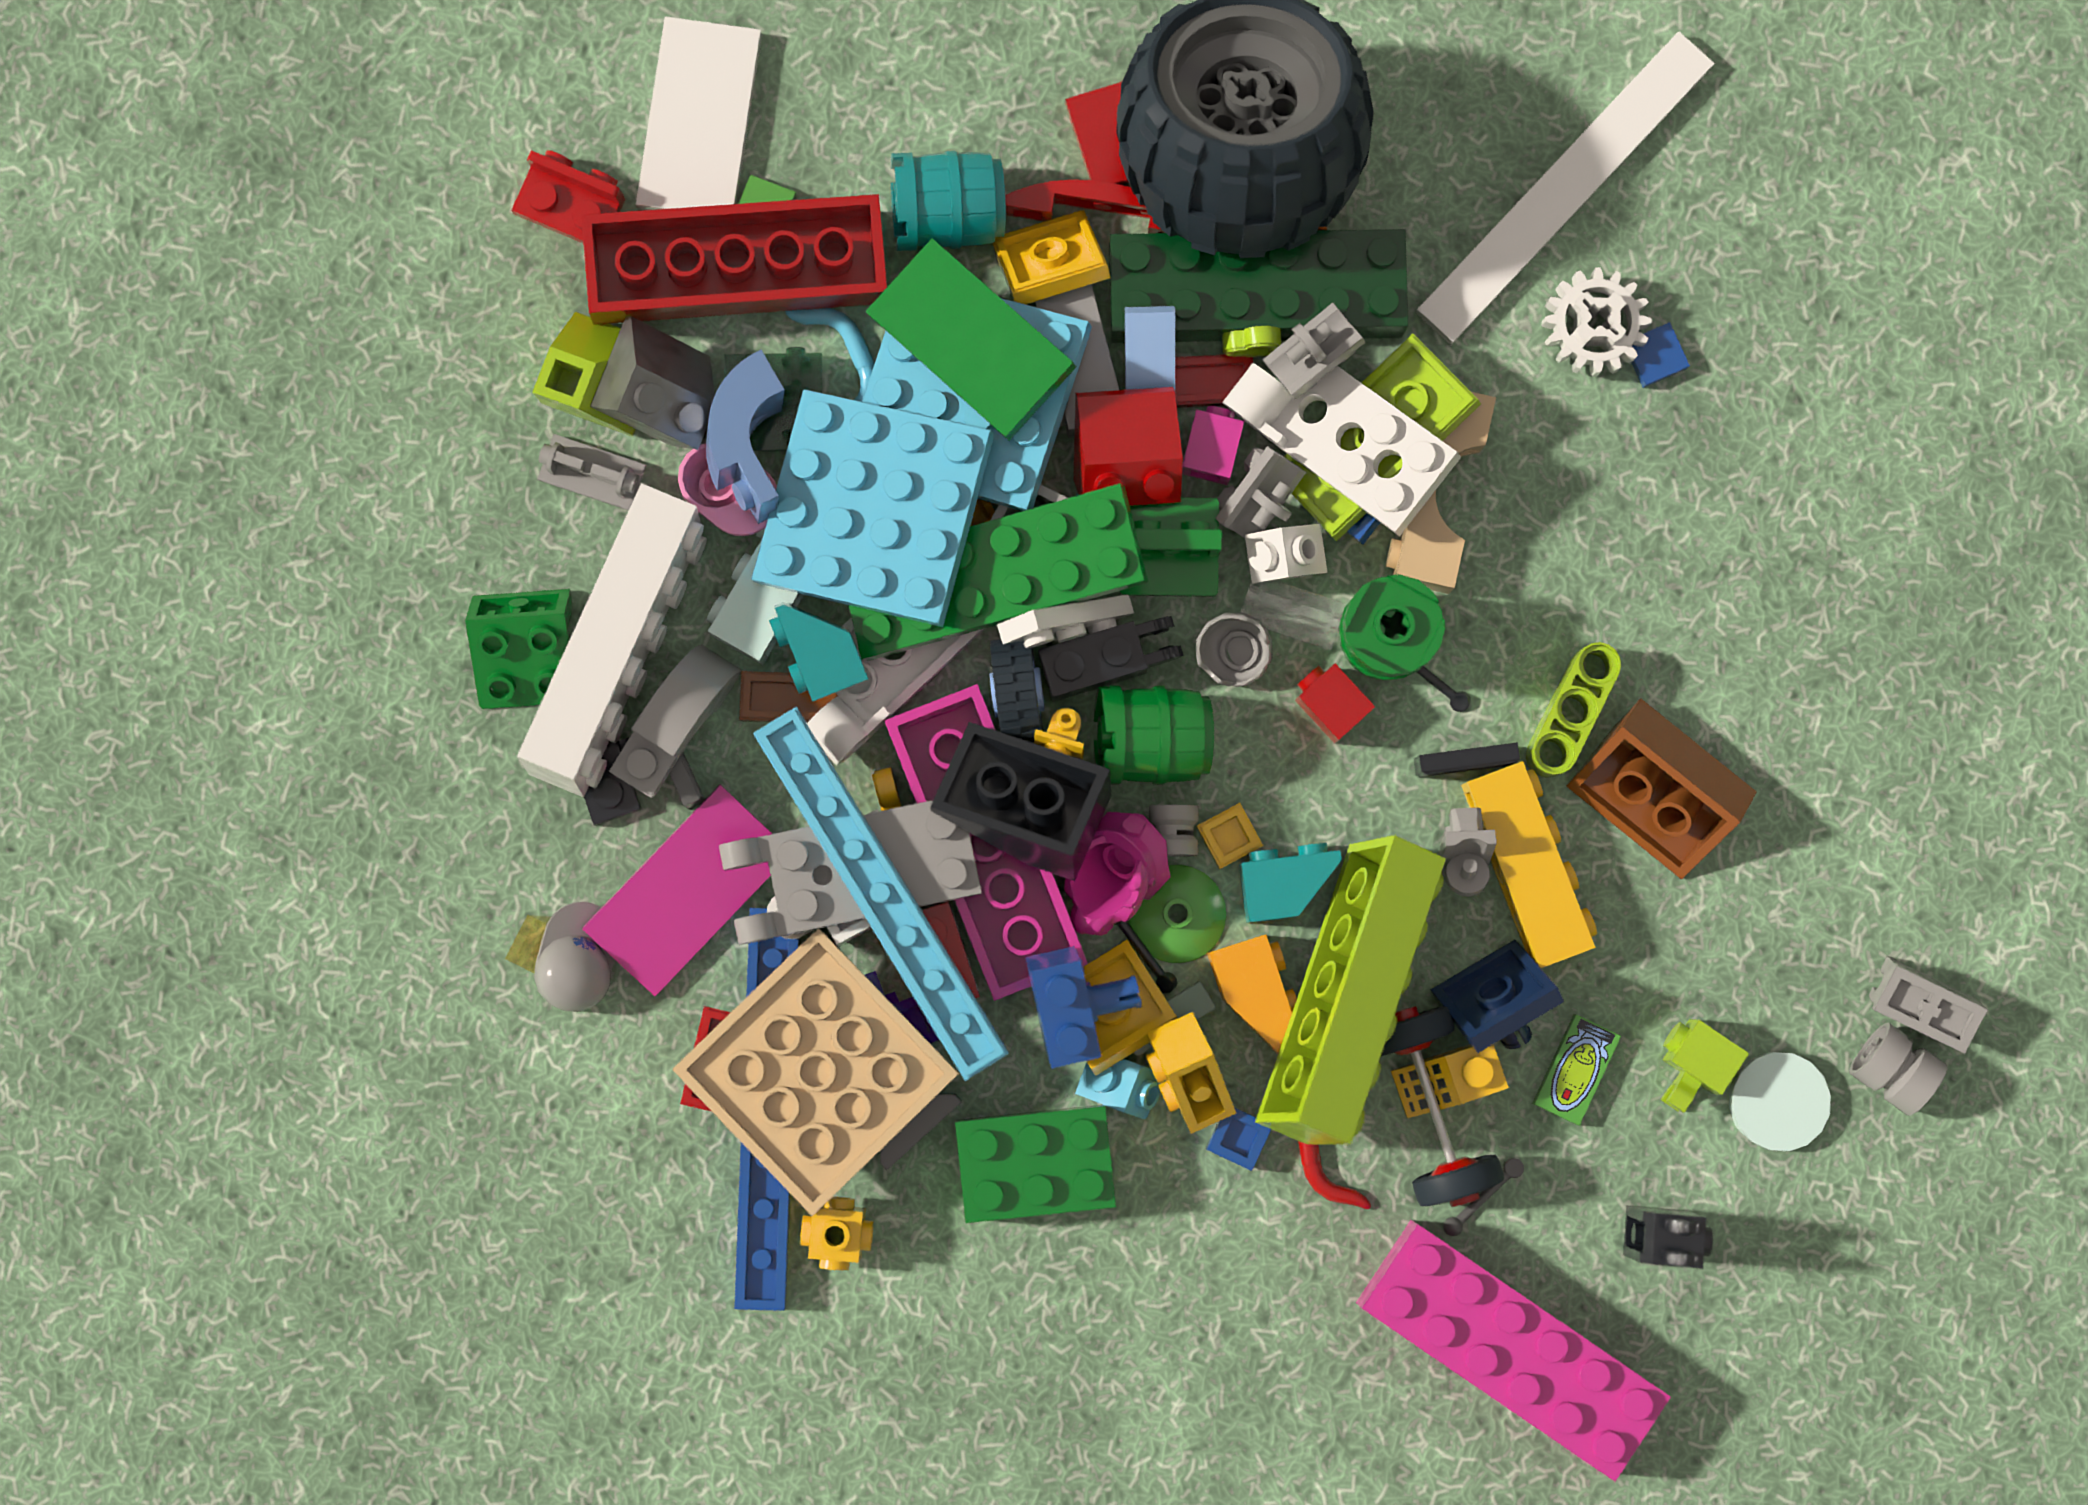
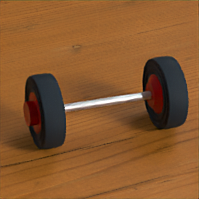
M1416 1006L1396 1011V1027L1390 1039L1385 1042L1381 1056L1392 1053L1402 1056L1411 1053L1447 1161L1439 1164L1434 1171L1421 1175L1412 1181L1417 1201L1420 1206H1434L1450 1202L1451 1207L1475 1201L1480 1198L1479 1192L1492 1188L1504 1181L1501 1163L1497 1155H1484L1475 1158L1460 1157L1456 1159L1420 1051L1429 1047L1435 1039L1455 1031L1450 1011L1447 1006L1419 1013Z

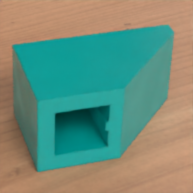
M785 602L774 606L778 617L770 619L769 622L780 648L788 644L790 645L797 663L788 666L799 694L808 691L813 702L868 679L848 629Z
M1327 843L1297 846L1298 856L1279 858L1278 849L1249 852L1250 862L1239 864L1246 923L1299 916L1341 862V850L1328 852Z

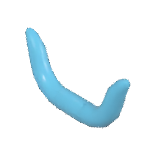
M832 308L786 311L787 316L795 322L804 325H828L840 333L860 378V389L854 400L862 402L875 363L856 323L845 313Z

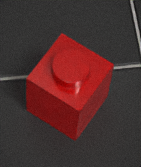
M1336 663L1326 672L1318 665L1297 684L1303 693L1295 701L1334 744L1375 708L1372 702Z

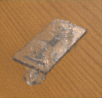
M1251 581L1240 613H1246L1256 618L1267 630L1332 650L1336 635L1339 633L1338 627L1346 603L1279 581L1254 584Z

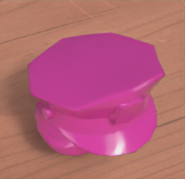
M1107 812L1100 821L1076 880L1073 881L1065 878L1064 890L1074 904L1071 909L1070 920L1076 932L1097 936L1107 934L1113 928L1114 923L1130 920L1141 907L1143 899L1150 900L1171 877L1166 840L1144 815Z

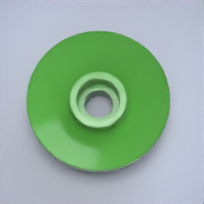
M1169 865L1171 876L1169 880L1150 900L1143 899L1141 907L1128 920V923L1154 958L1169 963H1186L1204 956L1216 945L1225 927L1226 906L1220 889L1205 873L1190 866ZM1174 904H1181L1187 910V917L1182 923H1174L1168 916V910Z

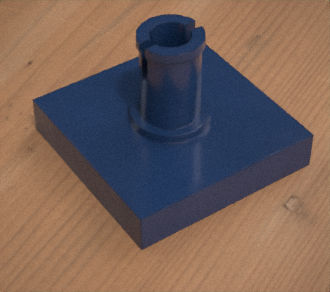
M1516 940L1511 941L1430 989L1440 1007L1447 1006L1454 1025L1477 1053L1499 1040L1507 1049L1520 1048L1521 1045L1514 1033L1516 1031L1519 1032L1523 1042L1527 1044L1532 1038L1531 1029L1527 1024L1564 1002L1558 987Z

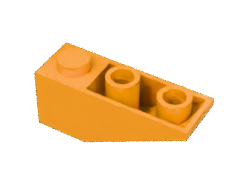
M1265 934L1207 953L1222 1000L1278 1054L1297 1000L1293 988L1285 991L1279 972L1286 970V964L1278 941L1269 943Z

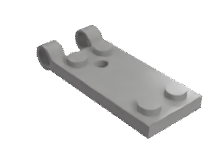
M933 800L865 814L864 817L920 907L982 894L969 832L931 812L930 806ZM810 826L719 845L723 871L768 862L778 911L734 920L739 945L866 919ZM819 866H828L833 873L830 883L826 885L817 884L813 879L814 870Z

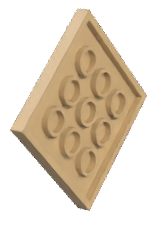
M819 928L672 1069L811 1216L820 1210L959 1074Z

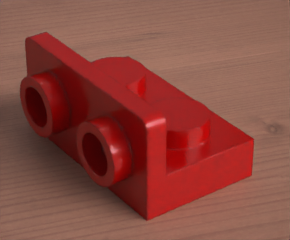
M547 150L545 155L530 151L527 161L531 167L511 209L516 216L583 243L581 215L620 212L626 199L621 189L617 187L618 181L614 177L596 169H591L589 174L572 168L573 161L551 150Z

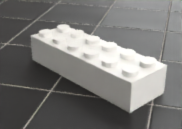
M641 483L517 755L530 776L581 797L585 796L589 786L593 788L598 786L607 761L601 758L608 742L616 743L625 727L627 715L622 714L626 702L629 696L636 698L644 685L647 671L642 669L649 651L655 654L658 652L666 635L667 626L662 624L669 607L677 609L683 598L687 582L682 580L689 563L694 565L698 563L704 551L707 538L701 536L704 525L700 522L697 506Z

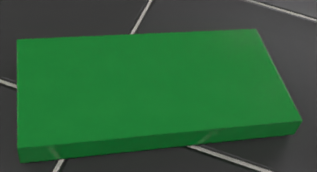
M933 238L930 239L865 311L869 317L1008 441L1012 439L1076 368L1072 360Z

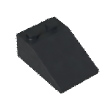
M969 722L930 809L931 812L1027 865L1075 881L1112 796L1110 769Z

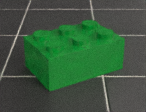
M1105 1105L997 1115L955 1121L965 1223L1116 1207Z

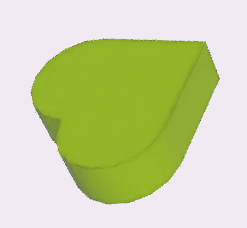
M1254 326L1222 334L1223 353L1232 357L1268 356L1281 345V329L1275 326Z

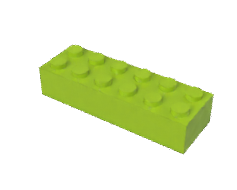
M1396 835L1349 844L1255 1123L1304 1144H1352L1353 1138L1359 1134L1364 1124L1365 1112L1363 1108L1369 1090L1374 1087L1380 1075L1381 1065L1379 1059L1384 1044L1390 1039L1396 1027L1397 1018L1395 1011L1400 996L1406 991L1412 979V969L1410 966L1416 948L1423 942L1428 930L1426 918L1431 902L1438 896L1443 885V875L1441 872L1446 858Z

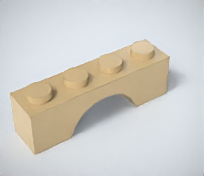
M1471 392L1480 401L1481 405L1449 434L1443 442L1457 451L1461 457L1480 453L1487 442L1496 397ZM1436 490L1403 531L1401 539L1392 538L1386 567L1394 569L1393 575L1401 574L1418 579L1432 591L1449 594L1455 588L1465 540L1454 533L1443 521L1436 503Z

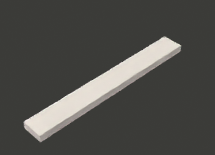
M1678 31L1425 300L1415 313L1445 341L1452 345L1715 63Z

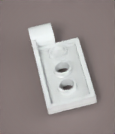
M850 618L842 627L849 630L861 659L852 618ZM984 629L907 650L905 655L898 660H888L884 657L871 661L861 660L868 679L835 692L838 696L827 703L807 723L826 755L837 766L846 761L885 724L884 720L892 718Z

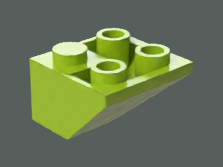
M575 312L549 347L532 393L542 404L631 437L634 436L636 431L635 428L590 407L621 328L611 324L593 325L591 317Z

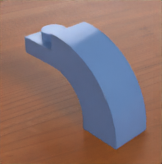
M762 350L742 360L720 384L711 404L706 439L707 464L716 490L718 491L732 484V490L739 506L743 511L750 509L758 524L768 520L769 514L777 509L779 495L757 459L750 443V437L762 421L782 411L785 391Z

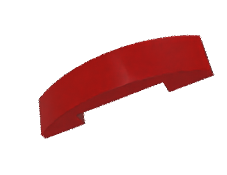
M1057 180L1030 185L1005 195L1006 216L1045 222L1052 219L1054 204L1150 219L1148 233H1165L1153 223V217L1147 213L1146 206L1139 204L1131 187L1095 180Z

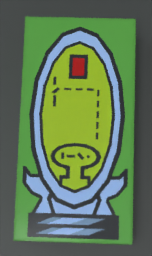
M1573 1014L1532 1104L1580 1126L1621 1035L1577 1014Z

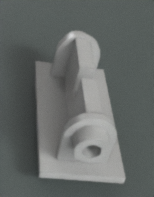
M553 434L550 445L544 444L541 449L539 463L543 465L537 480L629 511L638 491L646 464Z

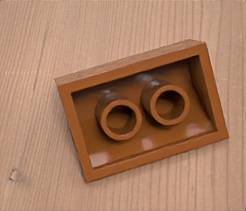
M1641 698L1612 728L1566 786L1681 880L1741 822L1757 791Z

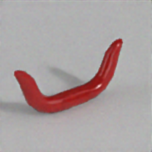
M1298 1141L1304 1174L1315 1192L1328 1201L1353 1205L1366 1210L1371 1208L1367 1197L1359 1191L1335 1184L1327 1178L1321 1164L1319 1144H1304Z

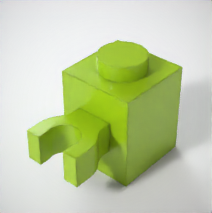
M1689 1019L1686 1025L1681 1022L1677 1023L1664 1041L1663 1047L1668 1049V1052L1662 1060L1680 1073L1660 1100L1675 1111L1679 1112L1680 1110L1685 1113L1700 1086L1711 1094L1722 1095L1749 1053L1699 1019Z

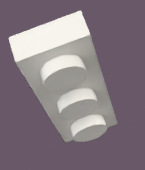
M1122 595L1032 610L997 626L1003 644L1024 641L1026 648H1032L1055 640L1054 635H1056L1058 643L1086 635L1087 629L1088 633L1092 634L1117 626L1116 620L1131 615L1134 611L1129 595Z

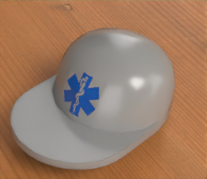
M570 903L561 907L552 915L546 925L535 962L534 979L538 992L548 1004L563 1011L581 1012L594 1007L605 997L610 987L614 958L582 930V927L601 908L593 903Z

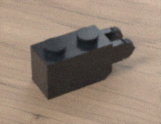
M1172 616L1158 618L1135 625L1134 621L1039 649L1038 657L1052 702L1146 674L1150 667L1184 656L1181 645H1169L1144 655L1140 644V638L1163 634L1175 627Z
M1626 1205L1623 1255L1639 1263L1703 1269L1704 1257H1710L1712 1252V1228L1706 1226L1707 1217L1686 1210Z

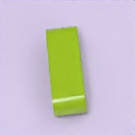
M1602 642L1591 643L1576 652L1571 658L1526 750V762L1529 768L1534 769L1538 776L1544 778L1556 777L1570 770L1575 764L1620 673V656L1609 644ZM1587 655H1596L1603 660L1606 671L1602 679H1594L1586 674L1583 663ZM1566 698H1573L1581 703L1584 715L1580 723L1569 722L1563 716L1561 707ZM1544 742H1553L1561 749L1562 760L1558 767H1549L1541 760L1539 751Z

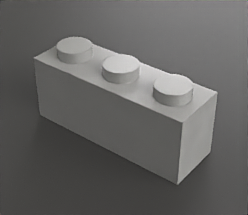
M1091 284L1029 304L1032 307L1089 321L1092 326L1060 427H1066L1068 438L1074 437L1075 393L1119 390Z

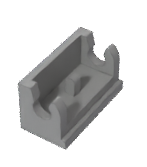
M1887 956L1881 968V973L1884 974L1878 988L1872 987L1869 994L1870 1000L1874 1003L1872 1009L1965 1054L1988 1009L1976 998Z

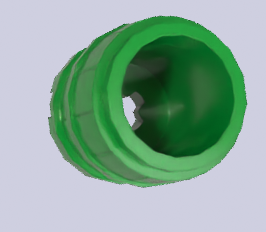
M1401 574L1379 577L1364 584L1344 608L1338 627L1340 646L1348 662L1365 676L1382 681L1404 679L1419 671L1440 649L1446 629L1445 619H1443L1442 610L1435 593L1418 579ZM1397 612L1404 616L1401 624L1407 628V633L1405 636L1396 634L1391 639L1384 635L1385 627L1380 624L1382 616L1391 618Z
M1120 686L1098 687L1094 707V722H1098L1097 740H1094V764L1110 769L1111 785H1119L1122 780L1152 782L1153 785H1163L1166 782L1199 780L1201 775L1210 774L1214 754V718L1209 696H1201L1200 692L1195 690L1168 689L1165 686L1122 690Z

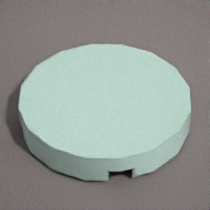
M1769 1052L1752 1058L1739 1071L1730 1087L1729 1110L1735 1126L1749 1141L1767 1150L1792 1151L1808 1145L1823 1131L1830 1116L1831 1094L1824 1076L1810 1061L1793 1053Z

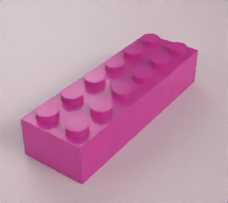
M978 684L884 720L916 803L934 800L969 722L995 730ZM969 833L982 894L955 899V902L994 1001L1031 987L1025 957L1075 946L1082 966L1087 965V960L1053 874L1027 865Z
M1410 1220L1356 1301V1304L1364 1311L1614 1482H1616L1671 1398L1668 1394L1412 1220Z

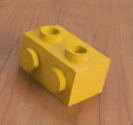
M1193 1012L1178 1019L1170 1020L1162 1026L1147 1032L1154 1052L1146 1055L1147 1061L1157 1082L1160 1083L1166 1080L1158 1085L1163 1099L1170 1112L1177 1109L1180 1110L1191 1134L1236 1114L1214 1054Z

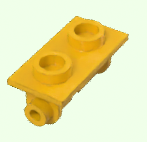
M1070 708L1057 710L1051 718L1047 732L1036 729L1034 744L1083 760L1084 744L1076 740L1081 727L1079 714Z

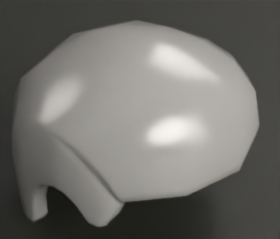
M1226 612L1208 621L1196 639V659L1199 667L1205 670L1218 684L1235 687L1247 686L1261 678L1273 659L1272 638L1265 626L1256 618L1246 613ZM1227 650H1228V652H1229V655H1230L1232 661H1230V659H1229L1228 656H1227Z

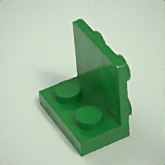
M570 589L472 596L465 624L480 708L491 709L541 704L570 641L568 630L572 612Z

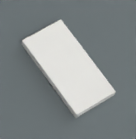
M665 16L636 199L638 209L656 210L736 204L761 45V30Z

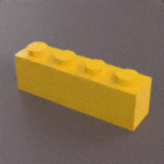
M1521 761L1462 784L1461 786L1469 807L1481 808L1483 830L1495 829L1497 844L1490 861L1523 947L1540 968L1596 948L1592 937L1597 935L1595 922L1588 908L1580 909L1574 890L1579 889V882L1569 861L1563 863L1557 850L1556 844L1561 843V836L1551 815L1544 816L1538 801V798L1543 796V790L1534 769L1526 770L1524 762Z

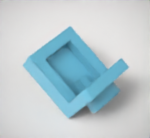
M1122 1059L1097 1076L1094 1075L1086 1062L1075 1094L1120 1112L1146 1119L1149 1111L1156 1105L1159 1099L1160 1089L1158 1085L1160 1083L1157 1082L1150 1068L1126 1059Z

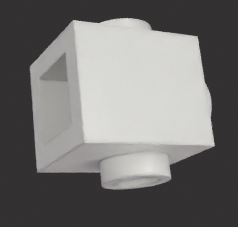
M1320 524L1283 527L1245 535L1252 584L1327 573Z

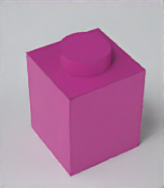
M1208 406L1206 412L1196 409L1182 465V475L1228 486L1244 421L1234 419L1235 412L1216 406Z

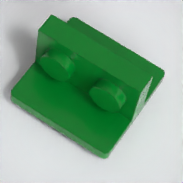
M1181 497V502L1130 506L1148 583L1120 590V594L1129 596L1215 597L1218 594L1219 555L1222 550V530H1219V522L1215 519L1219 514V500L1217 498Z

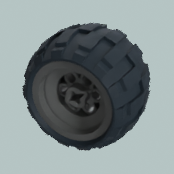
M1196 0L1187 5L1177 4L1162 15L1160 23L1154 26L1152 32L1145 35L1142 44L1138 45L1121 83V98L1117 106L1116 133L1119 140V157L1131 190L1136 195L1139 204L1146 206L1147 213L1153 217V223L1170 237L1178 235L1191 242V248L1215 255L1217 252L1239 254L1240 258L1265 257V252L1279 248L1289 251L1308 242L1310 236L1315 234L1319 227H1327L1349 201L1358 185L1359 176L1368 161L1374 110L1367 72L1363 70L1361 58L1358 57L1357 50L1351 44V37L1338 22L1328 21L1319 13V7L1305 0Z

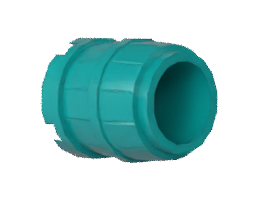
M945 151V153L913 156L912 152L891 154V169H895V182L891 183L894 237H898L895 246L896 251H915L917 246L924 247L931 238L942 247L960 249L961 246L994 243L996 237H1004L1006 202L1001 159H992L990 153Z

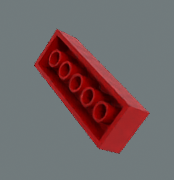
M879 194L581 215L588 309L593 325L623 323L626 316H632L640 321L871 305L887 288Z

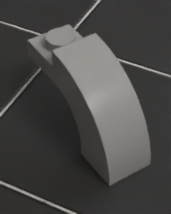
M702 644L692 649L672 670L646 705L631 729L633 730L632 735L609 772L648 797L654 798L692 737L706 719L718 711L743 670Z

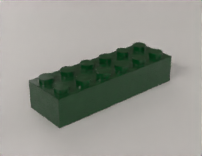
M1406 229L1317 230L1315 234L1310 236L1308 242L1289 251L1279 248L1265 252V257L1240 258L1239 254L1217 252L1215 255L1202 252L1191 248L1192 243L1178 235L1170 237L1166 233L1110 234L1111 343H1125V307L1174 306L1175 342L1222 341L1223 333L1244 330L1254 326L1279 327L1281 329V340H1287L1294 334L1292 329L1299 323L1305 326L1332 303L1335 304L1363 339L1402 338L1408 328Z

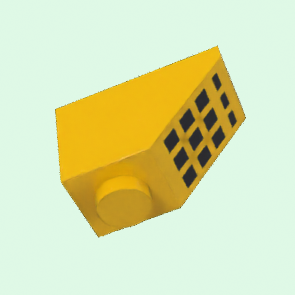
M1471 1044L1424 1059L1440 1110L1461 1105L1509 1088L1494 1044L1479 1053L1475 1051ZM1414 1063L1392 1070L1391 1074L1406 1117L1411 1118L1430 1113Z

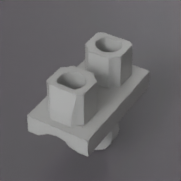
M1332 303L1305 326H1302L1300 323L1292 329L1294 334L1266 356L1263 361L1293 398L1297 399L1300 395L1305 394L1314 387L1322 377L1337 365L1343 363L1356 353V350L1365 341L1335 304Z
M1268 446L1265 450L1260 448L1252 449L1244 460V470L1247 472L1245 478L1237 488L1234 486L1224 488L1217 498L1219 500L1220 512L1215 519L1243 538H1245L1246 534L1264 531L1274 516L1287 522L1292 512L1284 507L1283 504L1306 473L1299 466Z
M1481 808L1451 809L1449 814L1450 826L1445 827L1438 851L1439 856L1446 858L1441 874L1445 876L1450 889L1458 895L1467 897L1478 895L1485 889L1489 881L1490 871L1488 866L1497 844L1495 829L1483 830Z

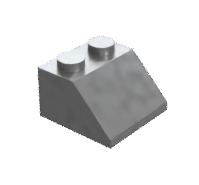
M626 316L590 407L671 446L698 450L708 426L709 412L715 396L710 356L632 316Z

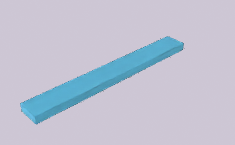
M797 707L791 709L754 732L753 735L964 1080L966 1081L1009 1054Z

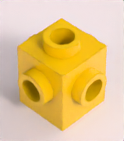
M832 1197L813 1216L803 1215L800 1245L809 1246L808 1259L820 1260L819 1268L849 1270L850 1262L859 1263L862 1258V1251H871L874 1221L865 1220L866 1208L854 1207L855 1199ZM838 1226L843 1229L845 1239L841 1244H831L827 1240L826 1231L829 1227Z

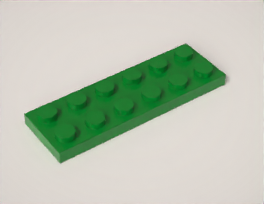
M1119 483L970 526L943 627L849 605L861 660L871 661L992 627L1032 610L1078 603L1148 583L1125 486Z

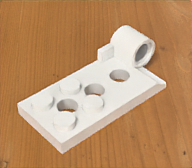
M1252 363L1222 402L1253 429L1399 537L1461 458L1457 451L1338 366L1322 377L1308 392L1294 399L1281 382ZM1311 402H1326L1327 412L1321 421L1313 424L1304 421V410ZM1355 427L1363 429L1365 437L1359 448L1352 451H1345L1341 448V437L1348 429ZM1389 455L1400 456L1403 462L1401 471L1392 478L1385 479L1379 477L1378 466L1381 460Z

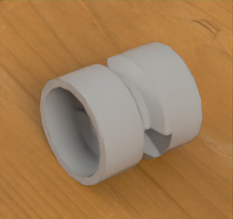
M1885 1023L1869 1037L1854 1058L1849 1073L1865 1086L1875 1091L1884 1088V1099L1905 1115L1911 1116L1918 1112L1939 1088L1946 1075L1947 1064L1925 1048L1912 1051L1913 1043L1909 1041L1908 1036L1892 1024Z

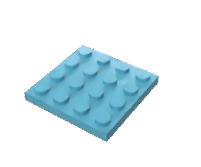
M1002 299L1076 365L1075 370L1010 441L885 331L862 402L991 430L994 434V439L977 499L1019 511L1033 509L1092 329L1089 321Z
M803 390L776 492L779 495L777 509L769 514L751 580L757 584L943 627L994 434L988 429Z

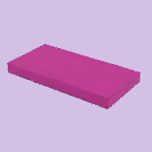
M719 784L582 927V930L652 995L656 996L771 876L768 862L723 871L719 845L737 840L771 835L772 833Z

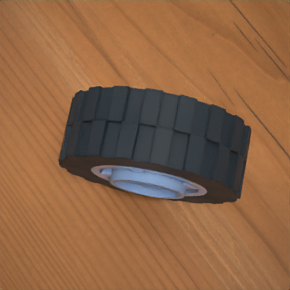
M1002 639L991 640L990 649L993 673H990V685L995 718H999L1001 733L1034 743L1036 729L1043 731L1041 712L1045 711L1040 668L1035 667L1033 647L1026 648L1024 641L1003 644Z

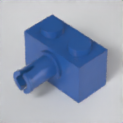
M1075 946L1025 957L1045 1052L1051 1068L1100 1058L1101 1053L1094 1022L1098 1021V1016L1142 1007L1141 998L1138 996L1139 988L1135 975L1091 986L1089 982H1086L1082 962Z

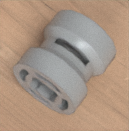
M1149 806V821L1166 840L1167 857L1198 856V840L1193 836L1194 825L1198 822L1199 806Z

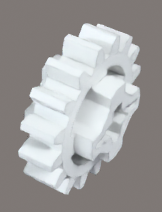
M1595 268L1590 280H1587L1580 270L1572 277L1573 287L1562 281L1555 289L1560 298L1550 297L1546 302L1545 307L1553 312L1554 315L1546 316L1542 321V327L1553 329L1554 333L1547 338L1545 344L1546 346L1559 345L1562 350L1558 353L1556 360L1562 362L1568 357L1573 359L1572 372L1577 373L1585 364L1590 366L1591 376L1597 377L1601 373L1603 365L1606 364L1608 370L1614 374L1621 368L1620 358L1630 364L1638 356L1631 345L1644 346L1648 341V337L1639 332V330L1647 328L1652 323V318L1640 316L1639 313L1648 304L1647 298L1634 300L1632 294L1637 284L1632 282L1625 288L1619 285L1621 273L1618 271L1609 280L1603 279L1602 269ZM1598 292L1606 294L1610 297L1597 298L1592 297L1589 293ZM1622 309L1624 310L1627 318L1626 335V330L1621 326ZM1566 310L1569 311L1567 314L1573 319V333L1570 336L1565 324ZM1599 314L1605 319V322L1594 330L1588 323L1591 318H1595ZM1585 346H1600L1605 352H1590L1583 348Z

